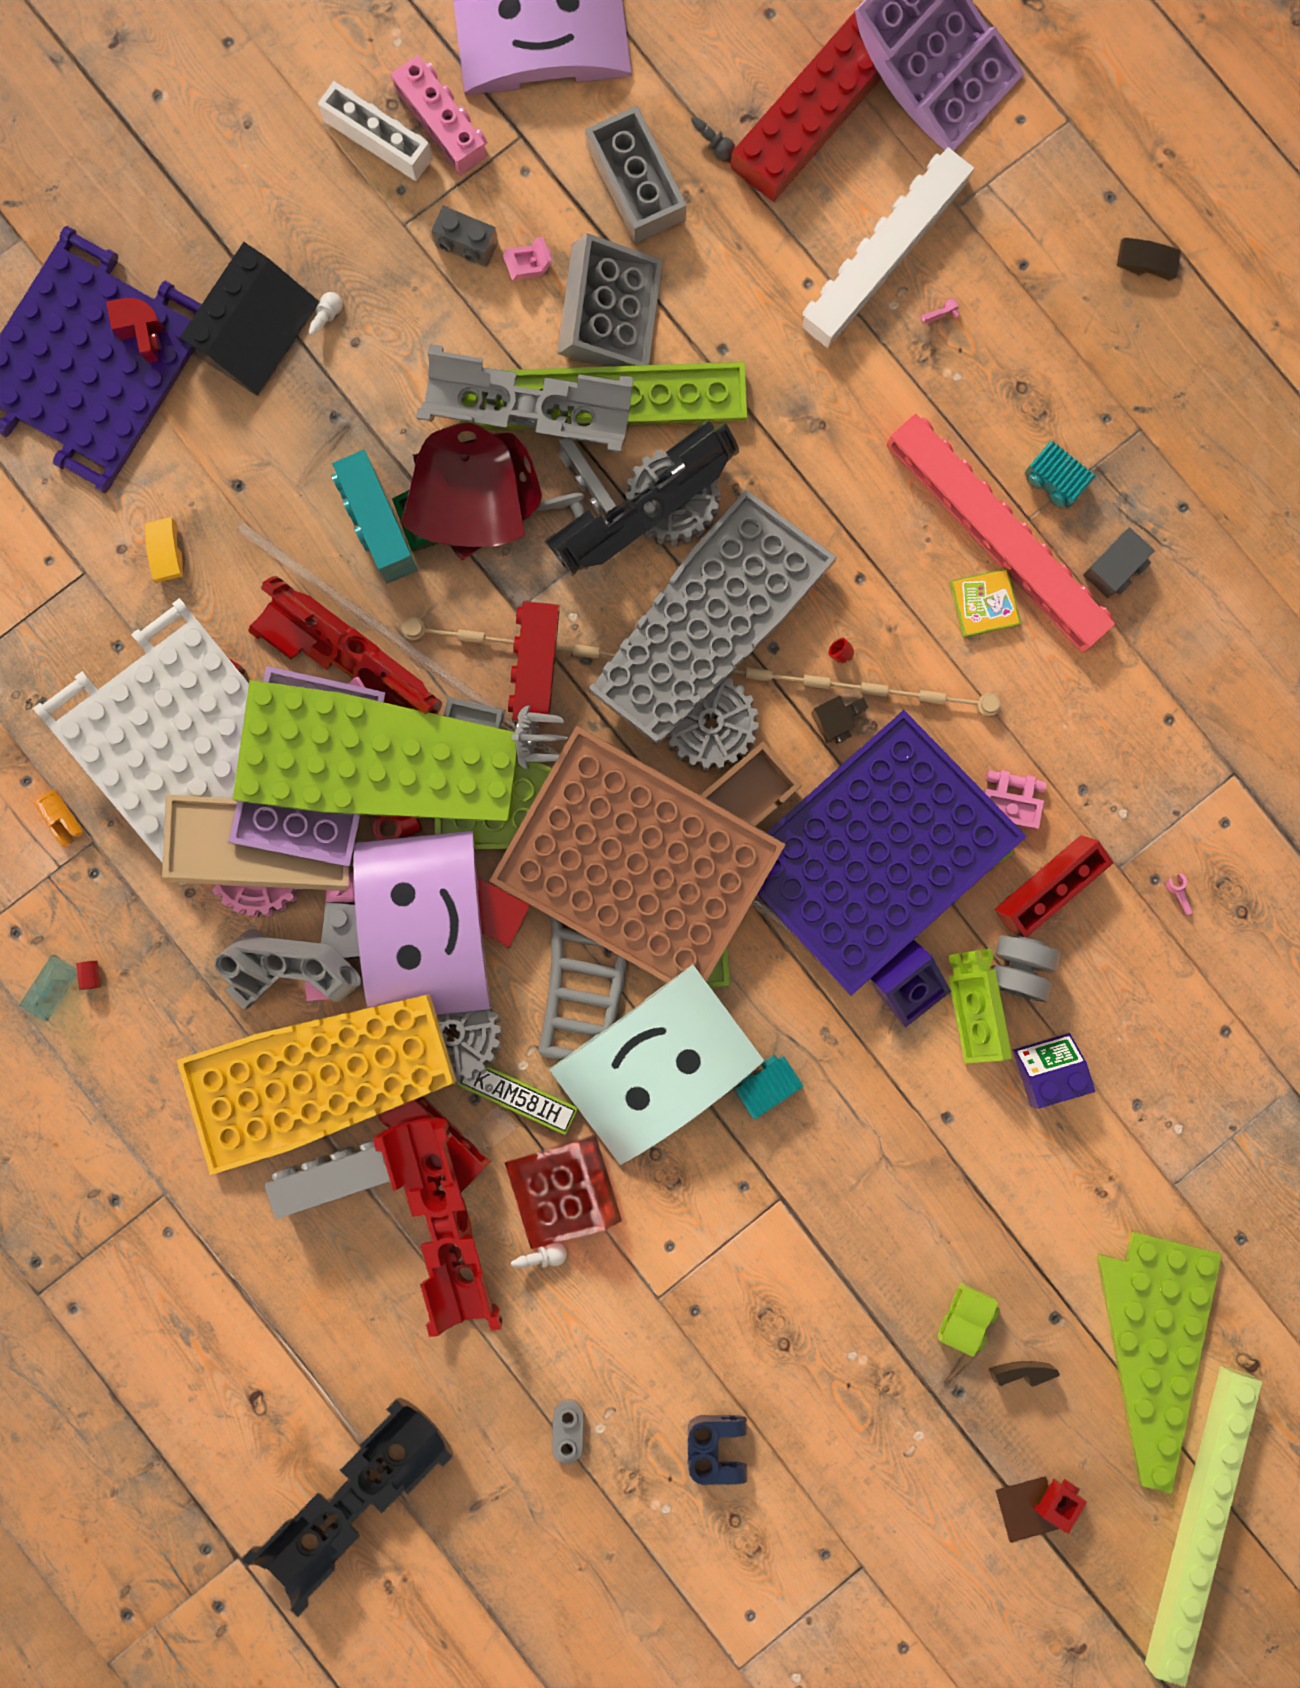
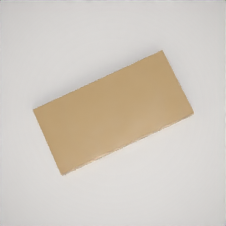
M166 794L162 882L348 890L349 867L228 843L237 801H233V798Z

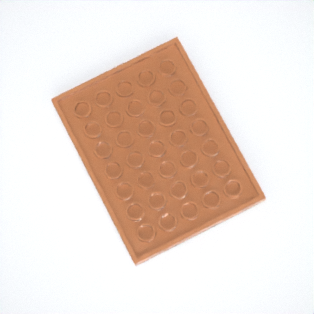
M576 725L489 881L666 983L692 964L707 982L786 844Z

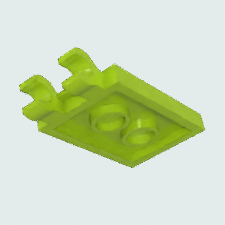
M982 949L980 953L979 950L961 953L962 961L960 953L949 955V963L953 969V975L948 976L964 1063L1012 1059L996 969L989 970L990 964L993 961L992 949Z

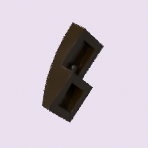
M1123 238L1120 243L1117 267L1137 275L1148 272L1170 281L1177 278L1181 250L1152 241Z
M1038 1361L1010 1362L989 1368L993 1381L999 1387L1023 1377L1031 1387H1034L1060 1376L1058 1370L1053 1365Z

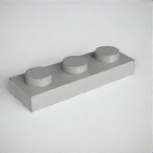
M566 437L559 441L561 451L558 453L561 461L567 468L570 466L577 474L574 476V479L582 491L587 489L591 495L590 503L598 515L601 513L604 516L617 507L573 440Z

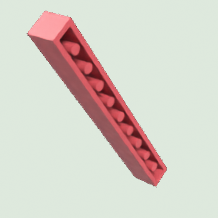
M915 413L890 436L887 446L1003 569H1008L1010 577L1082 653L1086 651L1115 625L1110 612L1105 607L1096 604L1092 599L1091 592L1085 586L1077 584L1072 578L1071 571L1065 565L1059 564L1052 557L1051 550L1032 536L1031 529L1012 515L1013 512L1009 505L1004 501H999L992 494L993 491L989 484L984 480L980 481L972 473L973 469L970 464L963 459L960 460L953 453L950 443L943 438L940 439L933 432L934 429L931 423L925 418H920Z

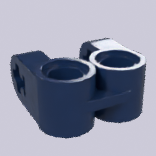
M699 1415L694 1417L688 1424L687 1462L689 1475L692 1480L700 1485H735L746 1483V1463L718 1461L719 1437L745 1436L747 1434V1418L740 1415ZM700 1428H707L711 1431V1435L706 1440L697 1439L695 1433ZM706 1459L710 1461L711 1466L706 1471H699L696 1469L695 1464L699 1460Z

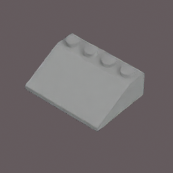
M589 233L574 242L571 248L557 354L585 363L607 366L649 365L663 260Z

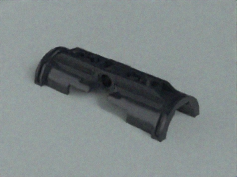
M706 420L696 430L665 452L674 465L648 483L649 487L629 502H623L603 518L600 515L595 518L587 510L556 534L554 533L544 540L569 574L574 576L578 570L581 571L584 567L605 563L717 480L726 463L732 456H736L739 453L737 442L727 424L722 423L715 429L710 420ZM649 500H654L656 504L655 511L651 515H645L643 509L645 503Z
M397 1398L386 1409L390 1415L360 1445L361 1449L340 1469L348 1480L331 1498L326 1499L322 1494L317 1493L293 1519H288L262 1547H252L241 1558L248 1567L250 1565H257L263 1569L267 1568L285 1587L284 1590L291 1604L290 1610L297 1618L307 1609L309 1604L308 1597L333 1573L335 1562L360 1537L358 1531L351 1525L371 1503L383 1513L404 1490L408 1495L438 1463L444 1467L453 1457L448 1441L437 1426L420 1409L403 1398ZM400 1444L403 1446L405 1456L400 1460L392 1459L388 1453L391 1445ZM384 1461L387 1466L379 1476L381 1480L378 1478L369 1479L371 1473L369 1468L375 1471ZM326 1513L330 1516L335 1513L338 1516L336 1520L338 1525L331 1523L323 1532L320 1527L328 1517ZM305 1534H313L317 1537L318 1546L315 1549H307L303 1546L302 1537Z

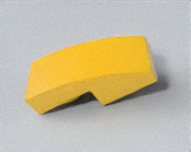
M172 517L145 523L146 549L153 581L159 583L182 577V552L177 547V523Z

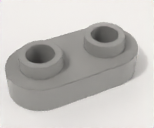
M573 1399L560 1401L556 1405L553 1414L552 1452L554 1457L564 1464H570L578 1460L583 1448L584 1411L580 1403ZM565 1413H572L574 1419L571 1422L565 1421L563 1419ZM564 1444H570L573 1450L565 1453L561 1447Z

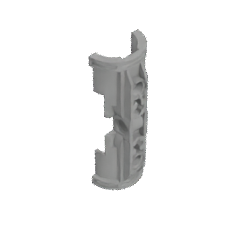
M429 345V380L425 402L417 411L416 418L418 420L432 422L436 416L506 428L509 423L536 428V433L608 445V451L622 452L629 418L633 377L620 375L619 381L578 374V383L545 378L543 391L516 387V373L484 368L482 358L446 353L443 350V346ZM467 394H474L478 397V403L471 408L465 407L462 404L463 397ZM485 396L489 404H485L486 409L483 410V397ZM498 400H502L503 405L506 407H501L499 411H495L494 406L490 404H497ZM554 409H559L560 415H562L558 416L557 421L552 420L550 415L554 412ZM569 410L572 411V413H571V423H572V424H568L567 417H563V416H568V417H569V413H568ZM580 413H588L592 416L593 420L588 426H580L576 422V417Z

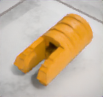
M51 790L33 802L61 846L66 848L72 842L71 835L79 837L83 834V829L57 790Z

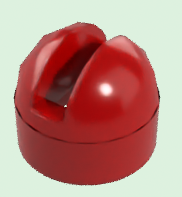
M839 638L832 643L828 654L834 661L844 664L847 663V660L853 659L854 648L845 638Z

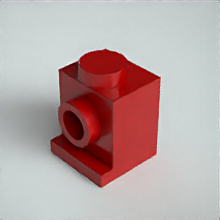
M1053 1479L1040 1504H1036L1034 1510L1043 1519L1069 1534L1087 1501L1078 1494L1080 1488L1070 1481L1064 1479L1060 1483Z

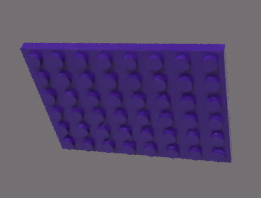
M903 710L766 832L786 845L757 895L842 988L852 996L1027 836L918 723Z

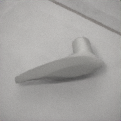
M573 493L542 501L536 511L562 509L571 506L573 514L577 518L585 512L581 500L584 499V494Z

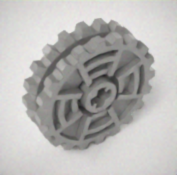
M660 449L654 451L655 457L649 458L645 456L642 459V467H634L633 478H629L627 482V502L649 487L648 483L674 465L666 453L663 454ZM718 479L645 532V538L650 540L655 537L659 545H664L665 541H669L672 547H677L679 541H684L687 545L692 543L691 538L693 536L699 539L704 536V528L710 529L712 527L713 516H717L719 511L720 489H718L717 485ZM649 500L645 503L643 508L645 515H651L655 511L656 504L654 500Z
M729 677L722 681L665 737L671 739L668 742L670 751L677 750L676 758L680 762L685 759L689 761L688 767L692 769L698 765L702 767V772H708L710 767H715L718 772L723 771L725 764L733 767L738 761L737 757L743 759L749 751L747 747H752L756 737L752 734H757L759 723L754 722L757 719L758 710L751 708L754 700L751 695H744L745 688L742 685L737 687L732 685L733 679ZM706 718H709V721L711 718L716 719L715 729L712 726L710 729L705 727Z
M491 1003L490 1009L436 1015L456 1078L454 1084H460L461 1078L464 1077L468 1081L474 1080V1073L479 1071L484 1074L487 1071L485 1065L488 1062L494 1063L497 1059L493 1053L495 1050H501L502 1044L497 1038L503 1035V1030L501 1026L496 1025L500 1018L497 1012H491L493 1009ZM452 1027H456L460 1037L458 1039L454 1037L455 1041L450 1042V1038L446 1033L448 1030L453 1031Z

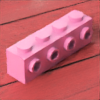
M417 55L391 73L394 89L459 176L487 157L485 147L487 140L479 128L474 129L469 123L471 120L468 113L462 106L457 107L453 101L454 96L446 84L441 85L438 82L437 73L429 62L425 64L420 56Z

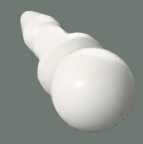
M327 292L321 297L320 304L316 307L317 315L310 325V335L319 332L327 321H333L335 315L341 312L343 301L337 293Z
M552 1242L545 1248L542 1246L538 1247L536 1253L518 1257L511 1262V1266L515 1268H526L527 1266L538 1264L542 1268H546L547 1265L560 1266L566 1260L567 1251L561 1243Z

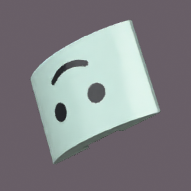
M692 964L599 1035H595L551 1067L549 1071L619 1165L651 1148L695 1118L747 1077L764 1059Z

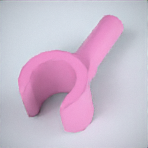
M1183 874L1177 875L1180 887L1174 886L1171 878H1169L1166 882L1167 890L1176 894L1186 915L1192 914V909L1184 892V888L1187 885L1186 877Z

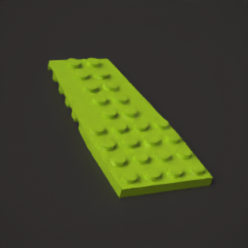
M249 680L232 800L321 813L506 822L509 815L517 752L515 741L511 740V734H515V732L432 713L425 715L419 710L339 692Z

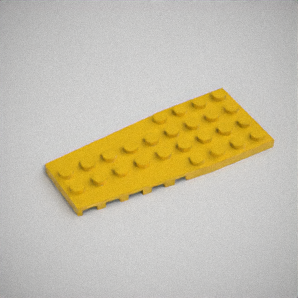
M423 995L258 1033L177 1060L210 1175L293 1150L456 1082L430 995Z

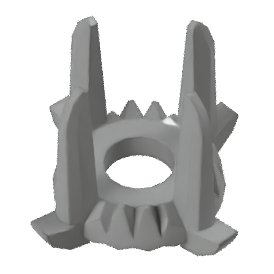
M530 705L525 706L519 712L517 718L520 719H518L515 734H511V740L515 741L517 761L525 769H529L528 762H555L559 757L557 754L536 753V749H538V746L535 745L536 741H563L569 739V737L560 735L537 734L536 729L539 726L536 724L538 722L564 723V719L557 715L530 712Z

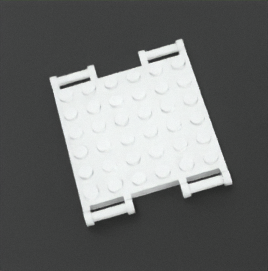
M180 598L172 603L174 606L143 630L140 631L138 629L131 634L146 654L100 689H97L82 671L75 676V681L43 705L39 703L33 708L162 863L166 794L233 798L249 687L246 679ZM180 616L186 620L187 623L157 646L153 647L149 643L151 638ZM83 689L90 694L88 698L57 721L51 715Z

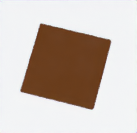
M1045 1476L996 1490L1009 1542L1059 1529L1043 1519L1034 1510L1035 1505L1040 1504L1049 1488Z

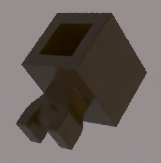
M838 696L815 707L811 714L826 743L835 741L836 744H839L852 737L850 732L856 727L852 717L865 712L869 707L864 698L845 706L841 696Z

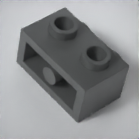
M444 205L431 230L435 246L445 252H451L471 263H477L484 267H488L498 245L496 227Z

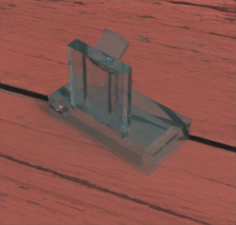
M51 955L19 1006L39 1019L48 1021L76 978L77 969L58 956Z

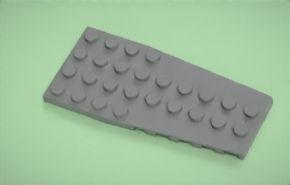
M745 490L691 550L670 578L668 586L663 592L658 594L653 601V606L645 616L643 615L640 618L635 630L628 639L625 638L620 645V650L611 662H607L596 682L589 686L590 693L654 744H659L785 621L836 562V556L748 490Z

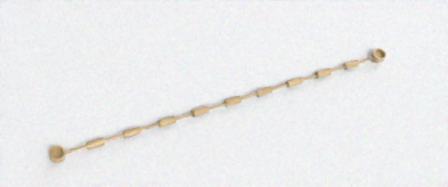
M417 617L406 619L402 625L403 635L410 642H419L424 639L426 633L454 636L457 637L458 641L484 644V641L514 644V640L487 637L485 632L459 629L457 633L426 629L423 621ZM574 644L573 648L556 646V650L573 652V656L599 659V656L614 657L616 653L601 652L599 647ZM747 667L746 670L735 669L732 672L745 675V679L771 682L773 678L803 682V686L829 689L830 686L860 690V694L887 697V694L918 697L920 702L944 705L945 701L976 705L979 715L985 718L993 717L1001 709V700L993 693H986L977 701L946 697V693L919 690L918 693L890 690L888 685L862 682L860 686L830 682V678L804 675V678L773 674V670Z

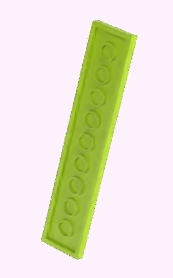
M745 362L502 370L516 373V387L543 391L545 378L578 383V374L619 381L620 375L633 377L627 426L703 423L706 420H710L711 423L747 421ZM467 394L462 399V404L468 408L474 407L478 403V397L474 394ZM485 396L483 397V410L486 409L485 404H489ZM498 400L497 404H490L494 406L495 411H499L501 407H506L503 405L502 400ZM554 409V412L550 414L552 420L556 421L558 416H562L559 409ZM569 410V411H568L569 417H568V416H563V417H567L568 424H572V423H571V413H572V411ZM580 413L576 417V422L580 426H588L593 420L592 416L588 413ZM467 422L478 425L487 431L536 429L532 427L513 425L509 423L506 428L475 422Z

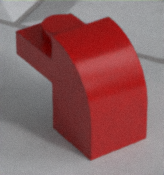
M136 298L107 301L111 330L118 339L125 340L137 337L139 352L146 362L159 361L157 350H161V343L157 333L165 332V329L153 309L144 301Z

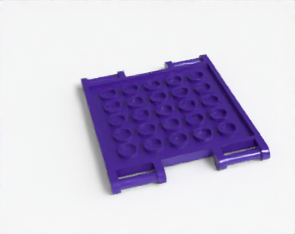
M65 226L60 233L56 246L0 334V410L7 413L5 418H0V435L8 437L20 420L64 445L55 454L53 465L60 469L66 468L93 483L97 490L106 493L193 354L182 346L180 340L181 334L191 320L167 307V303L169 300H172L194 313L198 311L202 304L179 292L173 284L166 280L160 284L155 299L110 275L118 262V254L110 249L104 250L77 235V231L73 228ZM72 245L101 260L99 267L97 268L69 252ZM136 298L144 301L153 309L165 329V332L157 333L161 343V350H157L159 361L146 362L139 352L137 337L125 340L118 339L111 330L107 301ZM75 453H78L106 470L100 475L73 460L72 457Z

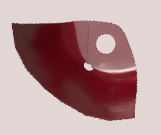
M467 422L452 425L431 433L421 446L417 457L401 525L414 535L431 542L463 547H493L511 543L525 536L511 455L504 442L482 427ZM470 431L476 435V440L473 443L465 444L459 441L458 435L461 432ZM460 455H469L470 458L468 461H462Z

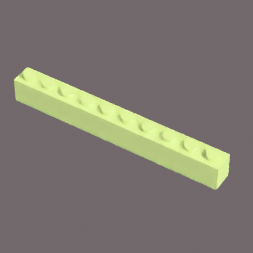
M1221 1365L1145 1660V1665L1155 1678L1186 1687L1262 1381L1248 1373Z

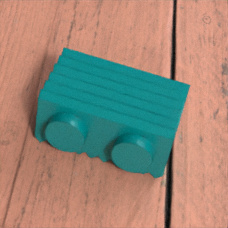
M1052 440L1024 472L1028 476V482L1037 489L1043 488L1050 494L1049 497L1054 504L1059 507L1065 506L1068 509L1096 477L1095 474L1091 473L1085 466H1082L1077 459H1074Z
M775 1054L770 1056L760 1064L762 1066L761 1070L755 1074L750 1073L733 1088L754 1120L804 1087L784 1056L779 1058Z

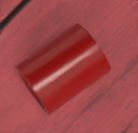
M98 961L76 963L79 990L100 988Z

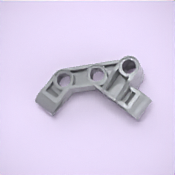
M255 929L244 932L216 957L214 964L217 972L230 984L224 991L242 1009L246 1008L247 1010L279 977L310 981L317 990L319 989L326 997L335 1002H342L361 983L358 972L330 945L268 938Z

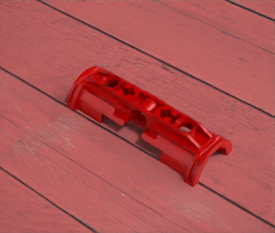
M278 576L270 577L262 583L261 589L271 596L272 600L249 627L248 632L257 639L262 637L290 660L302 651L326 670L334 664L352 679L359 677L365 688L385 692L384 703L419 710L425 715L427 713L439 714L442 701L432 693H429L420 679L384 653L377 645L356 629L350 627L311 596L294 590Z
M425 1118L400 1124L372 1138L376 1152L382 1151L392 1190L397 1191L403 1186L412 1217L424 1215L426 1217L432 1242H425L420 1247L429 1278L423 1281L420 1287L430 1319L426 1324L429 1337L439 1336L445 1330L462 1323L464 1320L481 1318L488 1320L491 1331L500 1330L503 1326V1320L499 1307L492 1303L473 1238L466 1204L460 1192L446 1142L450 1139L451 1134L449 1129H447L448 1123L443 1118ZM429 1156H438L442 1161V1168L433 1167L430 1164ZM442 1186L445 1191H440L439 1187ZM461 1268L470 1269L474 1275V1280L465 1279L461 1274Z

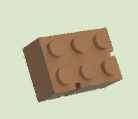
M763 741L705 790L701 796L756 827L778 806L799 790L802 785Z

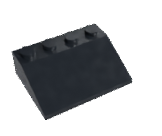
M243 242L181 334L180 340L185 349L258 396L318 306L319 300L268 257Z

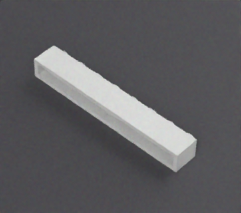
M949 147L946 148L941 156L937 153L927 165L928 171L924 176L919 174L909 187L911 191L906 197L901 195L891 208L893 211L888 218L883 216L873 230L875 231L874 235L870 239L865 237L857 247L856 252L858 254L852 261L848 258L838 270L840 275L834 282L830 279L824 285L820 292L822 296L816 303L811 301L802 313L804 316L802 328L826 348L830 347L969 182L974 167Z

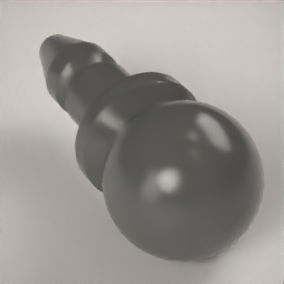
M693 116L691 122L695 129L707 141H710L707 147L713 149L715 157L721 161L730 160L732 151L735 149L734 142L728 137H723L721 131L715 134V131L710 126H707L703 120Z

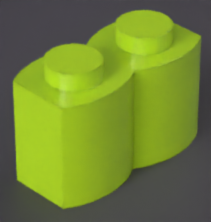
M961 1282L940 1326L937 1338L940 1342L974 1357L976 1352H981L986 1344L987 1335H985V1331L989 1323L994 1324L1000 1311V1308L997 1307L998 1301L994 1297Z

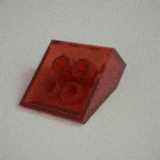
M596 1134L505 1162L531 1249L604 1231L622 1221Z

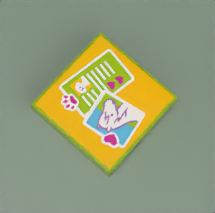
M1007 568L950 582L963 638L1012 628L1021 624Z

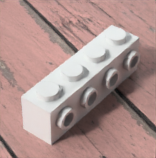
M333 81L317 103L324 122L416 182L432 161L430 145L425 138L413 133L398 120L390 118L375 105L367 103L353 91L344 88L335 81Z

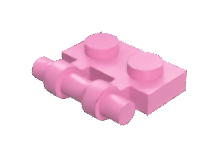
M988 770L986 781L996 783L997 787L996 790L985 789L984 793L1016 826L1033 830L1039 829L1044 800L1033 798V792L1044 793L1046 782L1036 780L1035 776L1025 775V777L1010 775V772L1000 770L999 772ZM1007 787L1022 788V796L1007 793Z

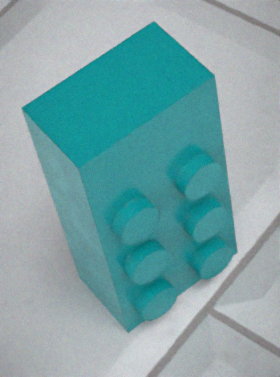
M365 449L333 462L332 465L336 473L332 474L331 477L344 500L342 502L349 517H351L354 526H356L354 529L360 543L366 552L370 550L386 584L418 571Z

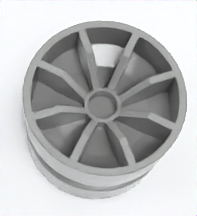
M1000 936L995 955L1009 962V967L1001 965L991 966V969H996L999 990L1040 1002H1048L1053 983L1039 976L1038 972L1033 970L1046 973L1057 972L1062 953L1034 939L1017 936V938Z

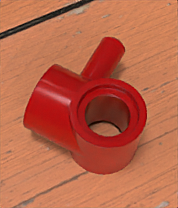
M379 815L373 823V833L378 840L407 838L423 830L419 819L410 816ZM388 822H395L397 826L396 833L391 837H385L382 832L383 826Z

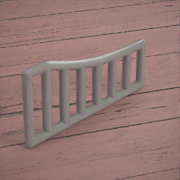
M550 916L551 970L545 1019L538 1051L543 1057L562 1060L575 1050L551 1046L555 1028L595 1036L616 1022L628 960L617 955L615 967L563 958V940L599 947L603 946L573 929L563 928L560 921ZM562 969L612 979L609 996L562 988ZM559 999L607 1008L604 1025L557 1017Z

